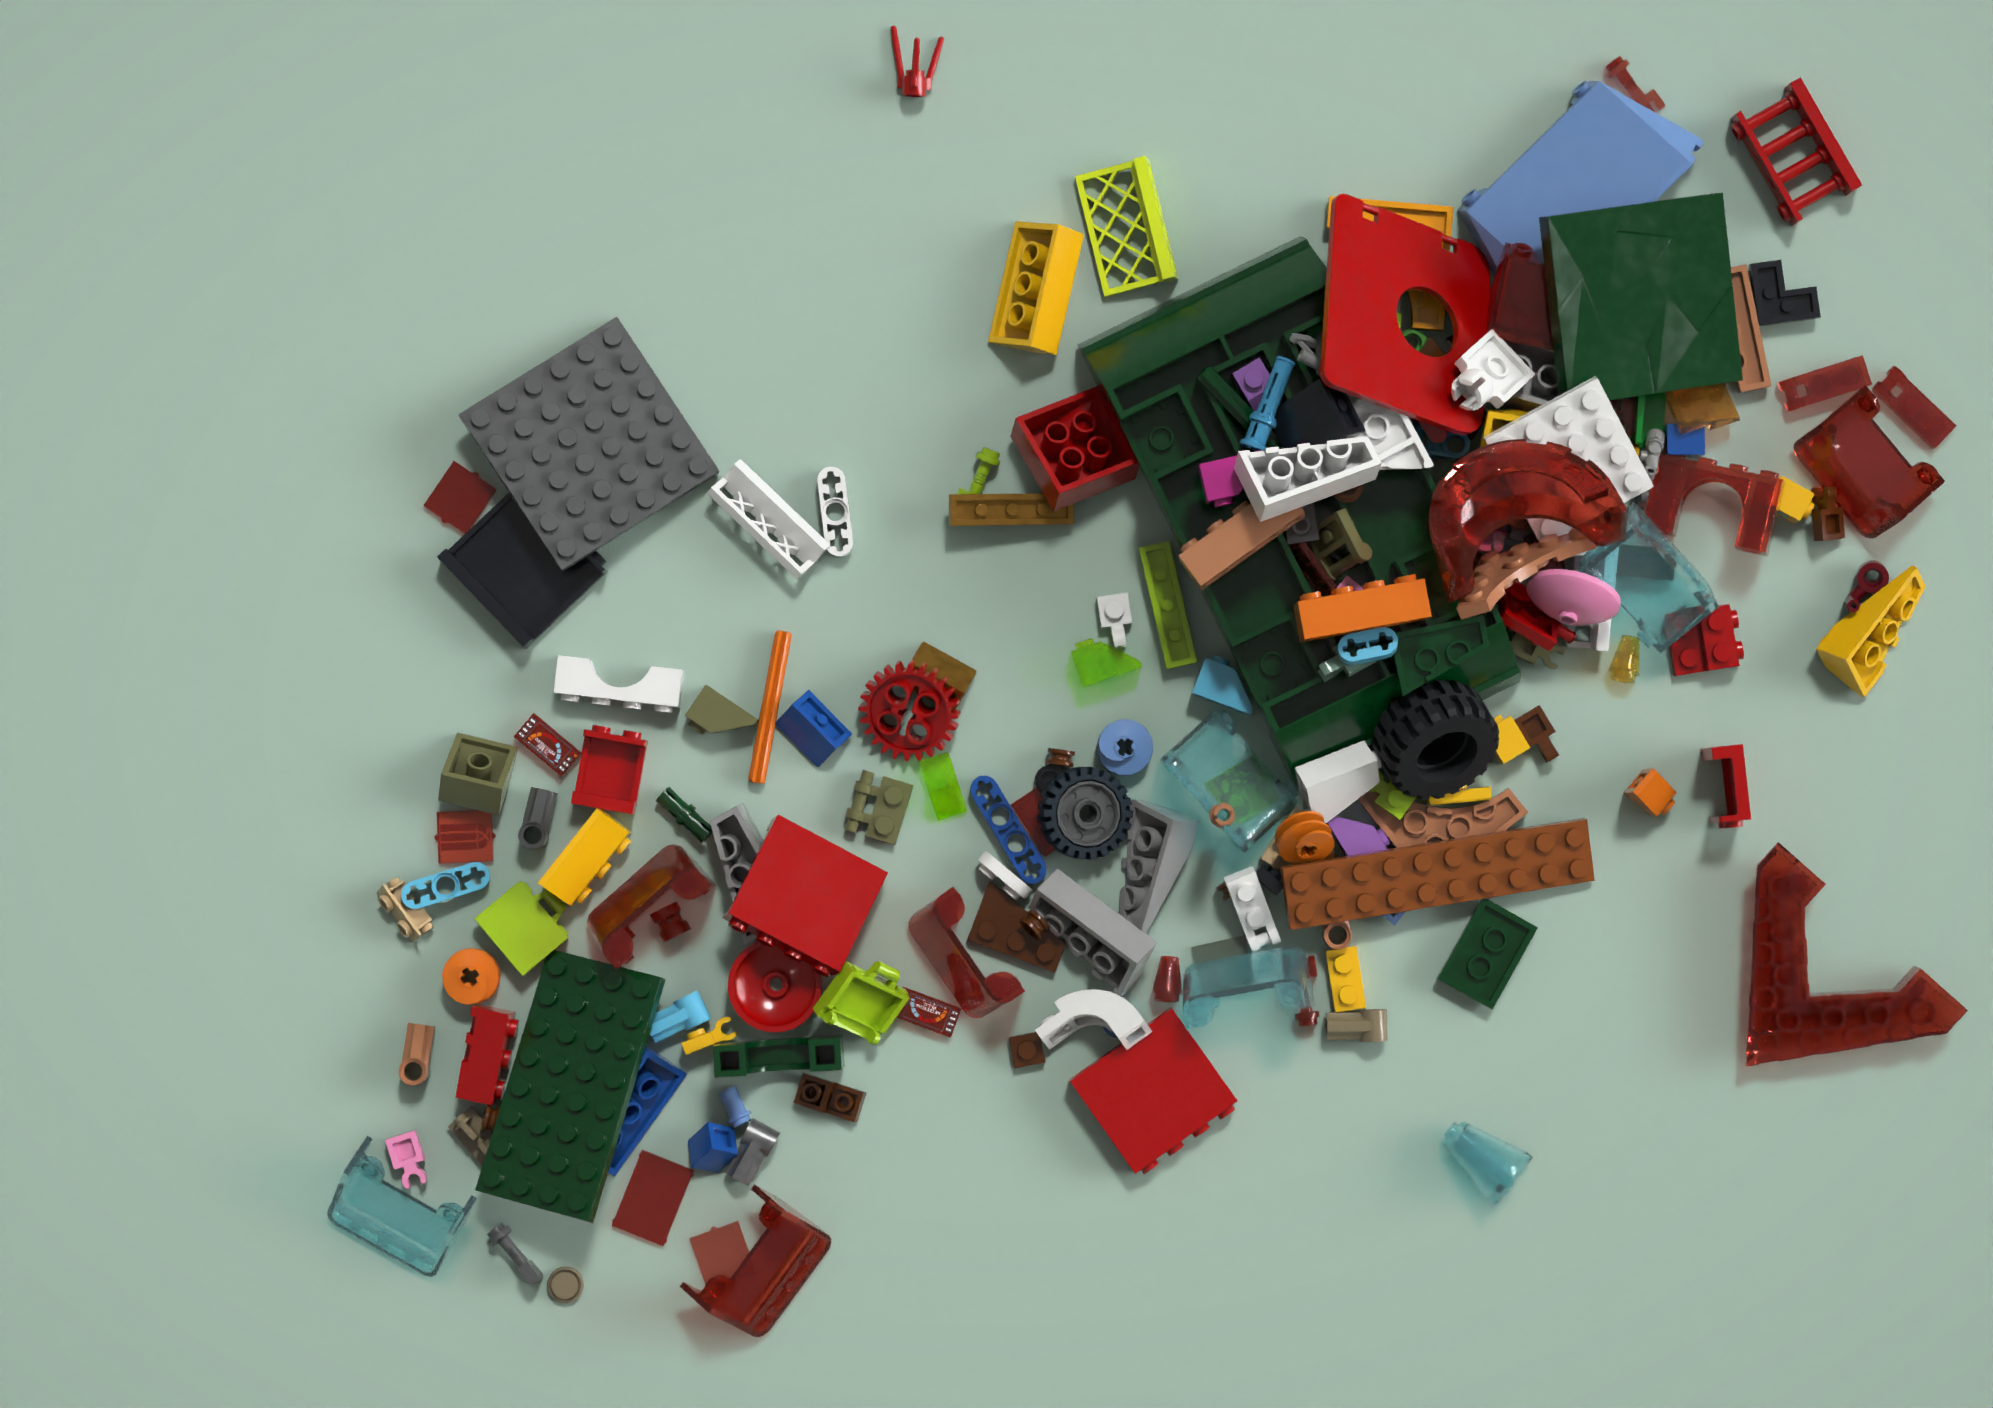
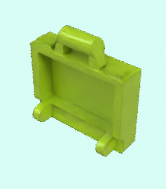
M519 881L476 916L474 920L523 977L567 941L569 934L562 925H557L559 918L566 909L564 903L548 890L533 896L531 894L533 891L526 882L522 883ZM544 899L556 914L551 917L539 903L540 900Z
M846 961L841 971L836 974L817 1001L813 1010L825 1023L837 1025L865 1038L868 1043L877 1045L880 1041V1035L885 1034L910 997L906 989L896 985L900 978L899 970L880 961L874 962L868 970H864ZM878 974V975H880V976H882V977H884V978H886V979H888V980H885V979H883V978H881V977H879V976H876V975Z

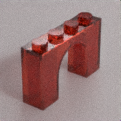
M1660 454L1657 474L1654 475L1652 482L1654 487L1650 491L1642 524L1645 531L1676 537L1683 504L1687 496L1700 485L1712 482L1722 483L1733 488L1742 500L1743 511L1735 548L1739 551L1768 557L1785 487V482L1779 478L1778 473L1761 470L1760 474L1748 472V467L1730 463L1729 468L1717 466L1718 461L1710 458L1699 457L1698 461L1686 459L1687 455Z

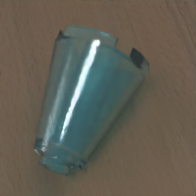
M1464 1121L1460 1125L1454 1122L1443 1136L1447 1140L1444 1144L1446 1149L1485 1198L1493 1205L1497 1204L1514 1185L1516 1178L1524 1172L1533 1158L1528 1152Z

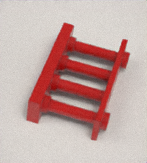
M1801 77L1784 88L1786 92L1784 99L1748 119L1744 117L1742 111H1739L1730 119L1733 123L1730 125L1732 133L1738 141L1742 140L1779 204L1777 205L1779 215L1785 222L1789 221L1791 226L1803 219L1799 211L1835 190L1843 191L1844 195L1847 196L1862 186ZM1789 109L1792 111L1796 110L1801 118L1800 125L1761 146L1752 130ZM1805 136L1808 138L1812 137L1817 146L1814 153L1779 173L1775 171L1768 159L1769 156ZM1820 163L1824 165L1827 163L1832 172L1831 179L1792 200L1783 184Z

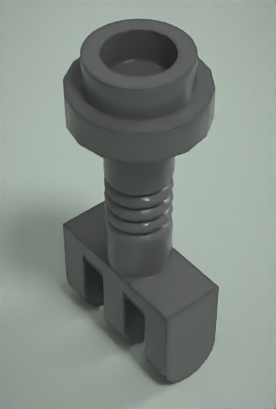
M502 1223L494 1227L487 1234L490 1238L489 1243L492 1246L499 1244L518 1266L517 1270L528 1283L540 1282L543 1279L542 1272L532 1260L529 1261L519 1251V1248L515 1246V1243L508 1236L512 1231L509 1226L505 1227Z

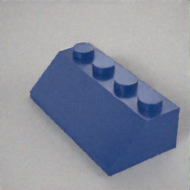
M648 1045L645 1047L608 1171L613 1176L620 1170L687 1075L682 1069Z

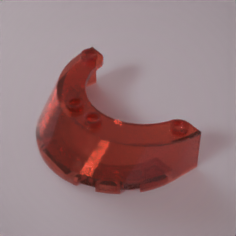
M1513 439L1492 443L1470 452L1454 463L1453 469L1444 479H1440L1434 490L1428 521L1437 566L1448 602L1450 603L1471 594L1475 585L1473 563L1477 550L1492 532L1508 523L1531 518L1550 519L1576 529L1597 546H1609L1625 540L1628 510L1608 476L1590 459L1585 461L1571 453V448L1547 441L1546 445L1526 443V439Z

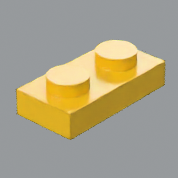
M1357 946L1325 950L1334 1012L1366 1008Z

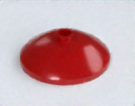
M755 942L739 954L731 967L728 978V993L732 1006L743 1021L758 1030L784 1032L794 1029L813 1014V1007L822 994V976L811 969L812 965L803 960L795 962L784 955V950L776 946L770 948ZM773 979L781 980L782 988L780 990H773L770 983Z

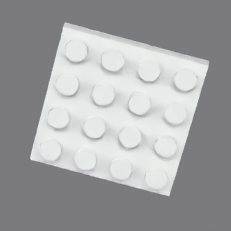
M1596 376L1483 437L1538 542L1541 538L1550 534H1557V537L1568 534L1571 529L1585 525L1654 487Z

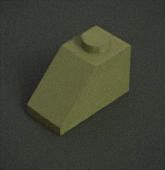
M708 685L704 686L685 714L686 717L691 719L687 725L702 735L706 730L715 734L756 726L759 722L757 718Z

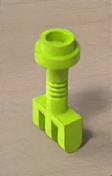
M983 447L981 452L978 451L976 458L981 461L976 471V476H974V482H972L969 491L959 488L957 494H981L984 482H986L985 479H987L992 465L999 466L1001 462L998 459L1000 453Z

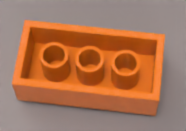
M1416 574L1397 577L1394 580V584L1386 586L1384 580L1365 583V585H1362L1363 590L1353 591V586L1333 589L1331 595L1325 597L1321 596V591L1303 594L1299 597L1300 601L1293 605L1300 643L1379 627L1423 621L1432 617L1425 579L1417 580Z

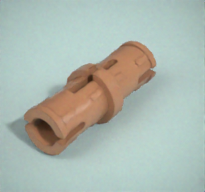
M1227 803L1215 804L1209 813L1212 824L1219 828H1224V825L1230 826L1235 818L1233 808ZM1221 809L1227 812V817L1224 821L1217 818L1218 812Z

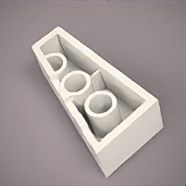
M1364 436L1330 440L1326 444L1310 445V443L1298 444L1297 447L1279 449V447L1265 448V451L1250 452V450L1238 451L1234 470L1259 521L1262 522L1376 480L1382 463L1369 437Z

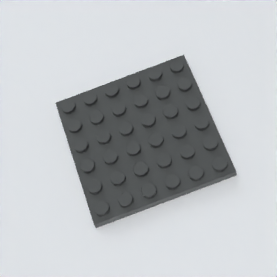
M615 317L459 414V418L561 572L719 474V469L618 317Z

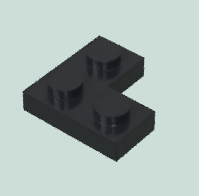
M1781 260L1748 265L1759 326L1812 320L1821 317L1817 287L1785 290Z

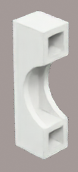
M558 655L554 693L561 694V700L579 702L580 696L592 698V704L610 706L611 700L623 701L624 708L641 709L642 704L654 705V711L672 713L673 707H681L685 671L651 666L645 677L638 683L628 687H613L605 683L598 676L591 659Z

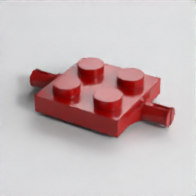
M1514 580L1513 585L1504 589L1506 594L1497 603L1499 605V614L1506 629L1521 634L1532 644L1541 646L1548 651L1557 644V636L1568 644L1574 641L1576 632L1563 626L1561 622L1549 617L1537 608L1529 598L1524 585L1515 583Z

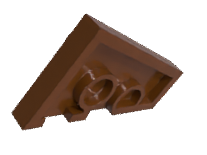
M989 881L967 939L1055 973L1066 943L1059 937H1056L1050 930L1042 932V938L1039 941L1031 937L1019 922L1022 917H1028V912Z

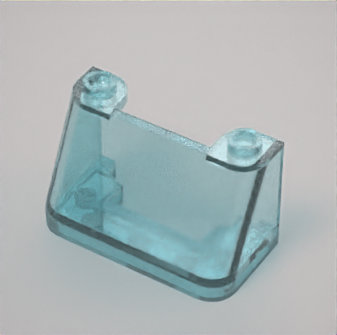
M1631 502L1602 533L1597 548L1587 551L1579 561L1581 568L1578 572L1596 577L1615 589L1620 596L1621 606L1636 621L1641 630L1637 633L1640 640L1648 648L1653 645L1659 653H1662L1720 607L1704 577L1635 502Z
M1214 710L1163 755L1159 761L1168 771L1177 776L1176 779L1208 814L1215 804L1227 803L1233 808L1235 812L1234 821L1228 827L1224 825L1222 830L1225 834H1229L1231 842L1240 852L1245 853L1298 804L1295 797L1299 793L1287 780L1283 784L1233 729L1236 723L1224 710L1220 714ZM1221 809L1218 812L1217 818L1224 821L1227 817V812Z
M1285 946L1201 961L1189 965L1183 974V1018L1185 1029L1208 1024L1214 1016V1008L1220 1006L1219 997L1275 988L1277 1000L1283 1008L1298 1010L1314 1006L1315 999L1305 952L1296 946Z

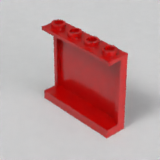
M778 814L771 820L766 830L768 832L723 919L729 921L728 926L740 933L748 931L757 936L756 941L770 948L776 946L784 950V955L795 962L803 960L812 965L811 969L817 974L828 977L829 974L834 976L841 971L888 872Z
M1171 1007L1147 1024L1152 1032L1131 1048L1126 1050L1123 1044L1120 1043L1069 1079L1135 1174L1140 1170L1143 1174L1149 1172L1159 1164L1156 1160L1165 1152L1169 1156L1177 1152L1184 1146L1182 1140L1191 1134L1194 1138L1201 1135L1210 1128L1207 1124L1216 1116L1221 1120L1235 1110L1233 1104L1238 1101Z

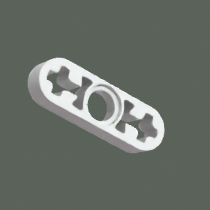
M826 467L821 470L817 478L824 539L829 544L836 539L835 530L828 532V525L837 527L847 523V529H841L842 538L848 539V544L843 546V551H837V548L831 545L827 549L835 557H844L852 551L854 544L846 479L840 469ZM828 473H834L835 478L841 479L840 483L835 484L836 494L843 493V499L833 497L824 501V495H830L829 486L823 485V480L828 479ZM833 503L841 504L845 510L844 516L838 521L830 520L826 514L828 506Z

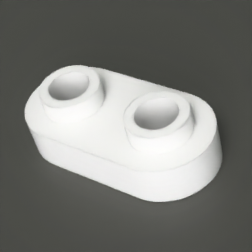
M986 850L977 859L982 863L978 869L991 880L996 876L1006 883L1002 889L1016 901L1020 896L1026 900L1033 891Z

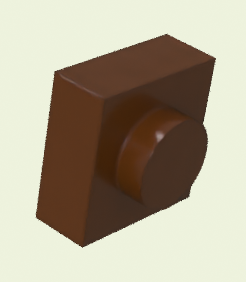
M1037 1032L1009 1037L1015 1068L1045 1063L1042 1041Z

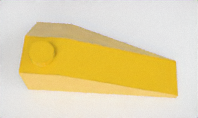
M1910 566L1862 603L1858 611L1849 613L1836 623L1828 634L1822 638L1816 648L1825 667L1862 697L1869 693L1883 674L1887 664L1883 663V660L1890 646L1896 648L1900 640L1897 637L1898 630L1903 621L1910 620L1926 587L1917 567Z

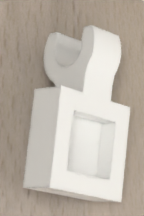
M1128 592L1097 597L1101 629L1111 628L1114 649L1126 647L1124 625L1132 624Z

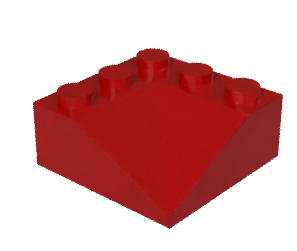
M1098 386L1015 418L1010 437L1053 512L1136 478L1140 466L1114 413Z

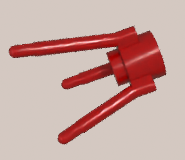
M891 26L892 44L898 76L897 88H902V96L926 97V90L932 89V79L944 38L939 37L926 77H924L925 71L919 70L920 39L915 38L912 70H906L905 76L896 26Z

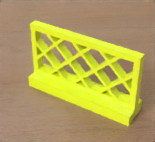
M1146 156L1134 158L1130 162L1075 176L1104 297L1162 282L1178 280L1150 160ZM1131 169L1133 182L1127 192L1112 184L1119 172ZM1111 175L1108 181L1102 177ZM1097 178L1106 184L1097 200L1087 195L1084 185L1085 181ZM1110 187L1124 194L1116 211L1101 203ZM1134 188L1136 190L1137 198L1131 195ZM1128 198L1139 203L1141 211L1134 222L1119 214ZM1088 199L1094 202V205L1091 210ZM1098 206L1113 214L1104 230L1093 222L1092 217ZM1117 217L1132 225L1123 241L1108 233ZM1142 218L1145 228L1138 225ZM1136 228L1147 235L1148 242L1142 252L1127 244ZM1096 230L1102 233L1099 239L1097 238ZM1106 236L1121 244L1112 260L1103 256L1100 251V245ZM1124 247L1139 255L1130 271L1116 263ZM1149 248L1151 251L1152 258L1145 255ZM1145 258L1154 264L1157 276L1142 279L1134 273L1142 259ZM1103 260H1105V261H1107V262L1109 263V265H1108V267L1106 268V270H1105V267H1104ZM1113 266L1128 274L1121 286L1109 287L1107 276ZM1132 277L1139 280L1137 282L1129 283Z

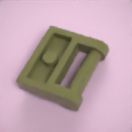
M1346 508L1336 511L1318 523L1319 540L1310 541V545H1307L1313 559L1316 558L1318 560L1315 562L1316 565H1320V568L1322 567V570H1325L1333 582L1339 580L1342 577V573L1357 563H1365L1372 557L1371 547L1367 543L1362 542ZM1347 545L1350 554L1336 563L1332 562L1330 556Z

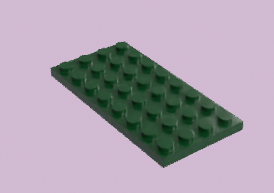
M554 950L546 957L475 1188L476 1191L593 1223L666 981L664 978Z

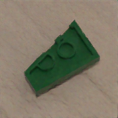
M1484 615L1397 632L1398 648L1393 654L1401 696H1405L1489 647L1490 643Z

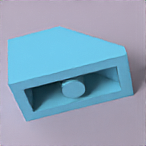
M1212 655L1211 659L1204 658L1191 694L1250 716L1253 707L1235 668L1229 667L1230 661L1216 655Z

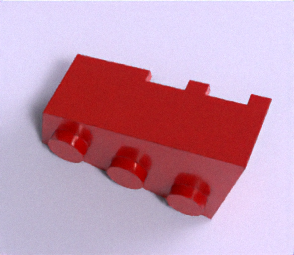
M481 1004L471 1006L470 1016H473L470 1033L467 1032L465 1043H467L464 1060L461 1062L455 1098L487 1105L496 1104L497 1099L502 1100L506 1081H501L504 1068L509 1069L512 1058V1051L508 1050L510 1037H516L519 1020L514 1019L516 1012Z

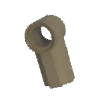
M1363 1009L1359 1010V1012L1326 1013V1039H1359L1360 1042L1388 1041L1387 1010Z

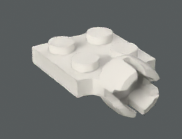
M1491 329L1454 363L1459 368L1461 375L1453 381L1451 394L1454 401L1461 395L1466 398L1459 406L1466 410H1477L1486 402H1490L1499 409L1535 373Z

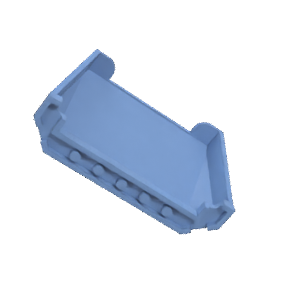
M1583 81L1572 91L1574 95L1570 102L1572 106L1489 188H1483L1479 191L1473 189L1467 193L1462 199L1463 205L1458 209V212L1476 245L1485 255L1489 268L1510 303L1512 310L1516 314L1527 316L1536 310L1535 303L1542 299L1548 300L1539 217L1656 201L1693 165L1695 157L1692 155L1693 150L1695 152L1699 150L1703 141L1698 136L1600 81Z

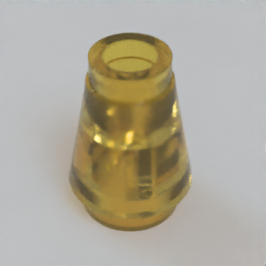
M1629 635L1621 636V641L1609 667L1612 680L1622 683H1635L1636 677L1640 675L1639 638Z

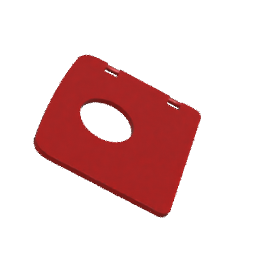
M1339 194L1332 200L1320 362L1322 382L1332 389L1454 434L1467 435L1474 432L1481 425L1484 405L1477 410H1466L1459 407L1466 398L1461 395L1454 401L1451 394V386L1453 381L1461 375L1459 368L1454 363L1490 331V270L1485 255L1478 247L1467 241L1444 235L1439 230L1386 209L1363 203V200L1348 194ZM1363 211L1374 215V222L1363 218ZM1442 242L1453 246V253L1442 249ZM1412 289L1425 291L1434 296L1448 312L1453 326V343L1446 355L1441 357L1424 355L1414 349L1403 336L1397 321V304L1405 291Z

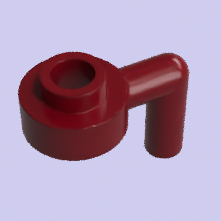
M1871 560L1863 563L1858 568L1856 574L1858 584L1845 599L1849 611L1856 612L1859 610V601L1867 592L1877 593L1888 584L1889 574L1882 563ZM1873 570L1878 573L1876 580L1870 581L1866 578L1869 571Z

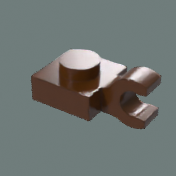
M1836 487L1811 488V492L1814 493L1812 501L1818 507L1817 510H1812L1814 541L1845 538L1843 507H1836Z
M1540 705L1514 720L1529 746L1537 745L1546 763L1559 756L1556 748L1548 738V736L1556 731Z

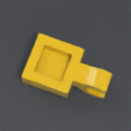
M725 1016L719 1019L713 1031L706 1033L704 1028L686 1034L688 1040L681 1043L685 1054L687 1055L720 1041H729L737 1036L736 1032L725 1034L722 1031V1025L731 1021V1017Z

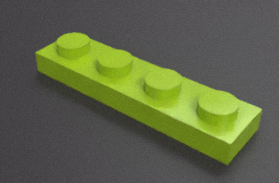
M1165 541L1139 547V554L1166 670L1197 663L1170 542Z

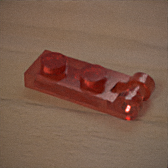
M1863 355L1780 381L1778 384L1780 390L1785 393L1787 399L1785 406L1787 412L1871 386L1872 382ZM1804 384L1808 396L1799 398L1796 387Z
M1892 366L1886 372L1887 377L1882 382L1878 381L1871 390L1932 449L1936 448L1957 425L1911 383L1899 368ZM1896 385L1902 390L1897 397L1891 393V390Z

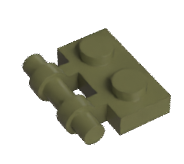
M862 770L860 780L855 782L853 789L856 790L852 806L847 808L845 817H848L845 830L856 833L859 822H865L869 824L865 836L895 845L914 785L883 776L880 788L871 785L875 773ZM868 794L877 797L872 815L863 812Z

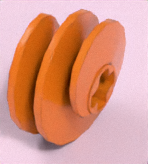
M1301 811L1293 814L1282 821L1276 829L1275 841L1279 854L1285 861L1292 864L1323 860L1331 854L1335 846L1330 826L1324 823V817L1315 811Z
M477 948L463 949L453 954L445 963L442 973L443 986L448 995L456 1002L466 1005L482 1003L491 998L498 989L501 978L499 965L494 957L486 951ZM467 969L478 972L479 976L475 978L478 981L476 984L473 981H465L464 976L468 975L466 973Z

